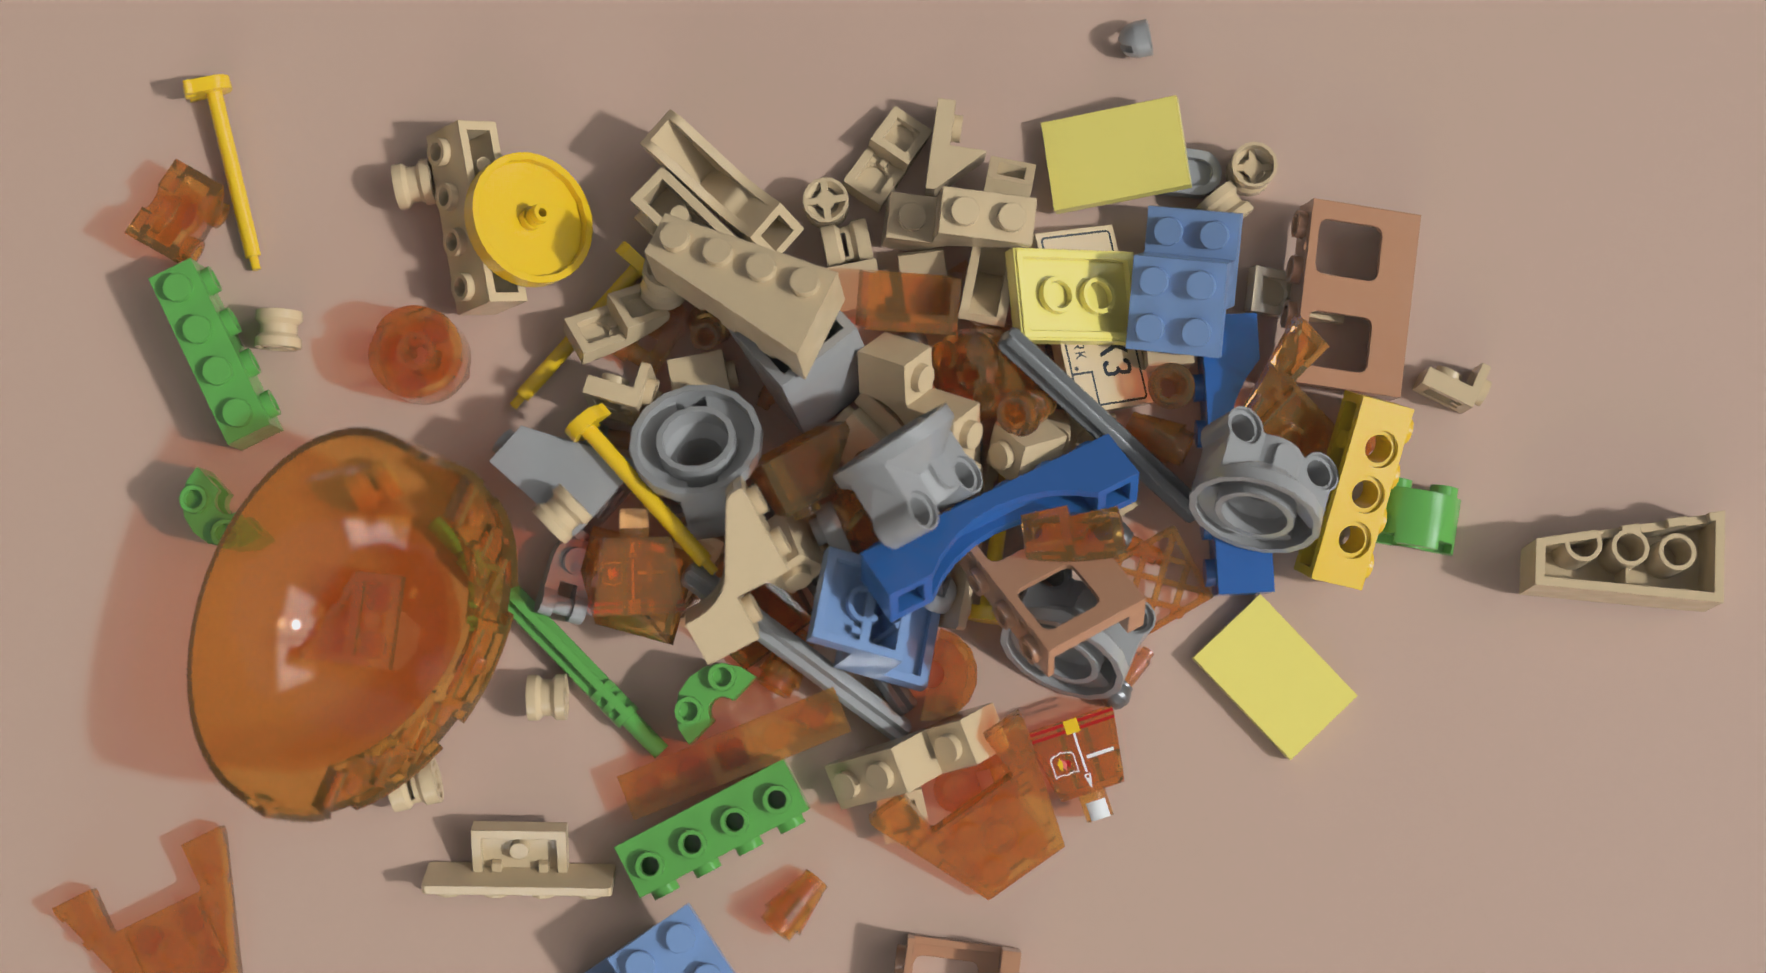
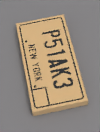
M1112 225L1037 233L1033 235V244L1029 247L1040 249L1118 251ZM1051 344L1055 363L1107 412L1153 403L1141 350L1125 349L1126 345Z

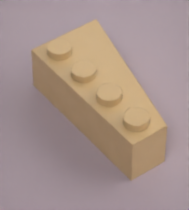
M667 213L664 214L644 251L655 280L700 310L705 309L720 319L722 325L734 333H741L756 343L758 349L773 359L777 357L789 365L794 373L805 380L845 301L838 272Z
M1725 510L1693 517L1669 518L1665 521L1646 524L1622 525L1618 528L1599 531L1589 530L1536 538L1521 549L1519 595L1696 612L1708 611L1724 603Z

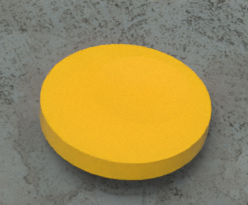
M529 152L507 154L480 170L467 190L464 203V220L469 240L483 263L502 279L523 287H544L566 278L576 271L585 260L593 235L591 210L587 198L577 181L555 161Z

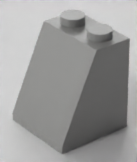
M841 310L806 380L794 373L789 365L777 357L773 359L758 349L756 343L741 333H734L728 329L780 409L806 438L846 408L861 394L859 393L857 351L863 348L864 344L857 327Z
M520 426L516 432L512 429L506 431L492 447V451L496 454L489 462L535 503H546L552 497V489L559 483L593 516L587 524H579L572 531V535L582 542L584 540L588 541L632 492L593 447L574 443L564 438ZM624 457L628 461V463L635 469L632 459Z

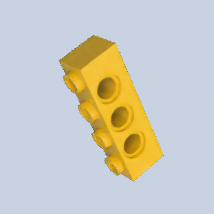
M1347 390L1344 391L1326 454L1337 467L1339 474L1338 484L1329 493L1319 537L1308 547L1299 549L1294 570L1311 579L1362 590L1365 579L1370 576L1373 570L1374 547L1378 534L1383 531L1387 522L1386 506L1391 489L1397 485L1400 477L1399 461L1404 444L1410 440L1413 432L1414 423L1412 417L1415 409ZM1375 436V449L1370 455L1366 456V443L1371 437ZM1362 481V494L1353 501V488ZM1349 526L1350 536L1344 544L1339 545L1341 532Z

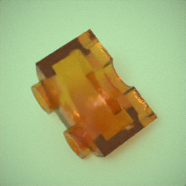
M175 159L158 183V191L153 201L147 207H142L124 233L176 263L189 258L197 262L204 251V240L212 227L218 229L228 217L230 205L223 201L224 185Z
M943 628L939 629L932 660L941 667L943 679L937 687L926 688L920 720L940 721L957 714L970 701L977 685V664L971 648L958 635Z

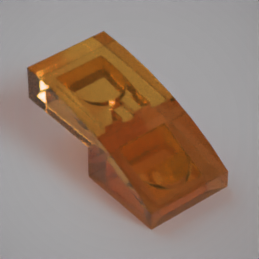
M1065 505L1021 515L1025 555L1028 560L1081 562L1127 555L1122 516L1118 506L1071 516L1068 506Z

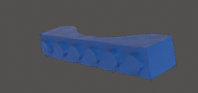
M1257 313L1226 314L1222 356L1220 358L1197 356L1198 374H1192L1191 377L1193 402H1200L1201 420H1195L1194 422L1196 448H1203L1201 444L1203 428L1234 409L1236 399L1247 376L1260 359ZM1200 526L1201 539L1209 540L1210 559H1203V581L1205 587L1212 586V597L1257 595L1275 592L1273 553H1262L1238 548L1214 537Z
M1109 434L1093 441H1085L1065 455L1052 461H1043L1033 470L1013 480H1004L998 483L992 490L972 500H963L957 503L951 510L939 515L938 525L935 529L897 549L889 548L881 541L874 543L868 550L860 553L862 582L889 621L893 622L933 602L941 583L954 565L975 546L997 533L1020 524L1045 519L1078 518L1097 521L1136 502L1139 471Z

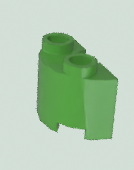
M196 467L186 481L185 488H183L179 496L184 518L193 533L209 544L238 551L257 549L274 539L253 515L247 514L244 516L241 511L232 514L230 510V501L234 496L232 492L213 472Z
M1399 478L1397 485L1391 489L1386 506L1387 522L1383 531L1378 534L1376 543L1409 547L1424 552L1453 556L1461 500L1457 498L1458 488L1431 484L1429 491L1412 488V480Z
M725 663L703 667L690 676L678 693L674 710L678 729L689 745L694 744L716 722L712 709L718 699L728 697L732 701H736L759 677L743 667Z

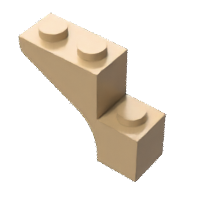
M669 109L639 143L661 167L663 166L708 210L719 216L740 239L784 253L804 230L781 202L749 180L673 110Z
M991 156L984 191L1030 197L1036 165ZM972 246L958 315L959 319L969 320L971 323L983 327L992 325L1004 327L1010 301L1005 252L1015 247Z
M943 186L938 197L890 192L885 205L881 247L914 252L941 246L1028 248L1033 244L1037 198Z
M884 332L858 350L859 393L883 402L899 416L904 425L946 402L954 414L950 430L966 455L972 458L978 465L983 477L980 455V440L983 433L982 424L980 423V402L933 388L934 369L932 367L931 346Z
M742 475L731 481L726 487L725 564L722 577L707 597L685 610V625L708 665L760 639L758 621L763 619L762 613L753 596L749 593L743 597V594L789 571L786 554L792 552L791 547L779 526L773 529L770 528L763 513L769 511L763 495L756 485L748 488Z
M991 702L959 711L926 728L843 757L824 767L840 808L843 810L909 793L943 773L977 765L1010 745L995 706Z

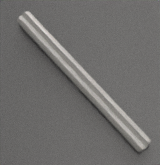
M692 562L683 572L680 582L703 600L714 590L720 578L715 574L711 576L703 566L698 567L695 562ZM760 609L763 619L758 621L760 639L757 640L890 740L909 734L912 726L908 718L905 716L900 717L892 710L888 703L845 671L833 668V662Z

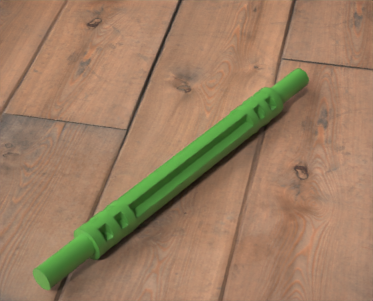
M443 513L430 523L429 526L460 557L458 563L618 728L624 726L654 758H657L668 747L662 738L637 714L639 708L552 618L535 613V601L479 543L473 545Z

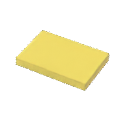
M1176 95L1041 123L1053 207L1056 214L1192 188L1179 100Z
M1011 248L1005 252L1012 327L1018 328L1034 344L1126 345L1134 259L1133 252Z
M1258 594L1192 657L1196 664L1288 760H1292L1358 696L1261 594Z

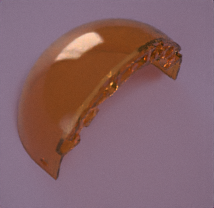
M367 427L345 428L318 436L284 457L261 479L235 513L213 554L197 598L188 644L187 697L190 719L200 752L210 771L233 796L263 818L311 823L331 819L332 812L350 806L355 810H359L389 795L415 776L443 749L439 744L441 739L457 720L463 724L465 723L495 672L514 614L508 611L510 590L518 586V558L512 525L503 505L484 486L483 483L485 481L472 470L428 447L382 430Z

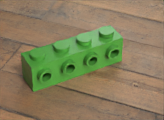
M189 258L148 278L227 445L243 451L284 431L277 417L281 415L279 405L270 390H264L257 376L261 373V368L249 348L244 349L238 336V333L242 332L240 324L233 311L229 307H224L218 295L222 291V287L211 267H203Z
M784 758L614 848L639 897L641 898L651 893L654 900H657L680 888L676 879L693 871L696 878H699L722 866L718 857L735 849L738 856H741L764 844L760 835L777 827L780 834H783L806 822L802 813L809 810L810 806Z

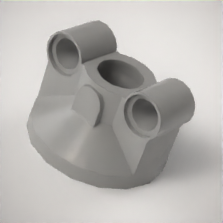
M687 385L662 394L643 409L632 427L629 451L640 479L656 494L681 502L688 530L697 540L725 536L726 487L731 481L741 475L744 481L751 476L762 457L763 431L753 406L738 393L716 385Z
M946 402L922 414L878 441L840 467L832 475L840 488L854 490L872 519L877 537L889 548L897 549L935 529L939 521L938 512H942L978 493L982 488L983 479L978 465L972 458L966 455L950 430L954 414Z
M1245 406L1235 407L1203 428L1201 432L1202 455L1189 495V510L1200 526L1214 537L1238 548L1262 553L1293 552L1308 547L1319 537L1329 493L1336 488L1339 480L1337 467L1330 457L1321 452H1312L1304 457L1300 449L1292 442L1279 436L1264 433L1263 425L1258 415L1252 409Z
M1063 569L1046 578L1052 587L1040 581L1020 592L1019 599L1045 629L1056 628L1098 604L1097 598L1084 582L1072 578L1071 569ZM1146 602L1144 624L1135 629V631L1127 633L1118 622L1057 655L1054 659V674L1049 677L1045 675L1037 663L1031 664L1027 661L1020 649L1019 640L1010 628L1008 630L1002 628L1000 643L1006 656L1022 673L1042 686L1067 696L1082 699L1109 698L1121 690L1138 647L1155 626L1156 616L1151 605Z

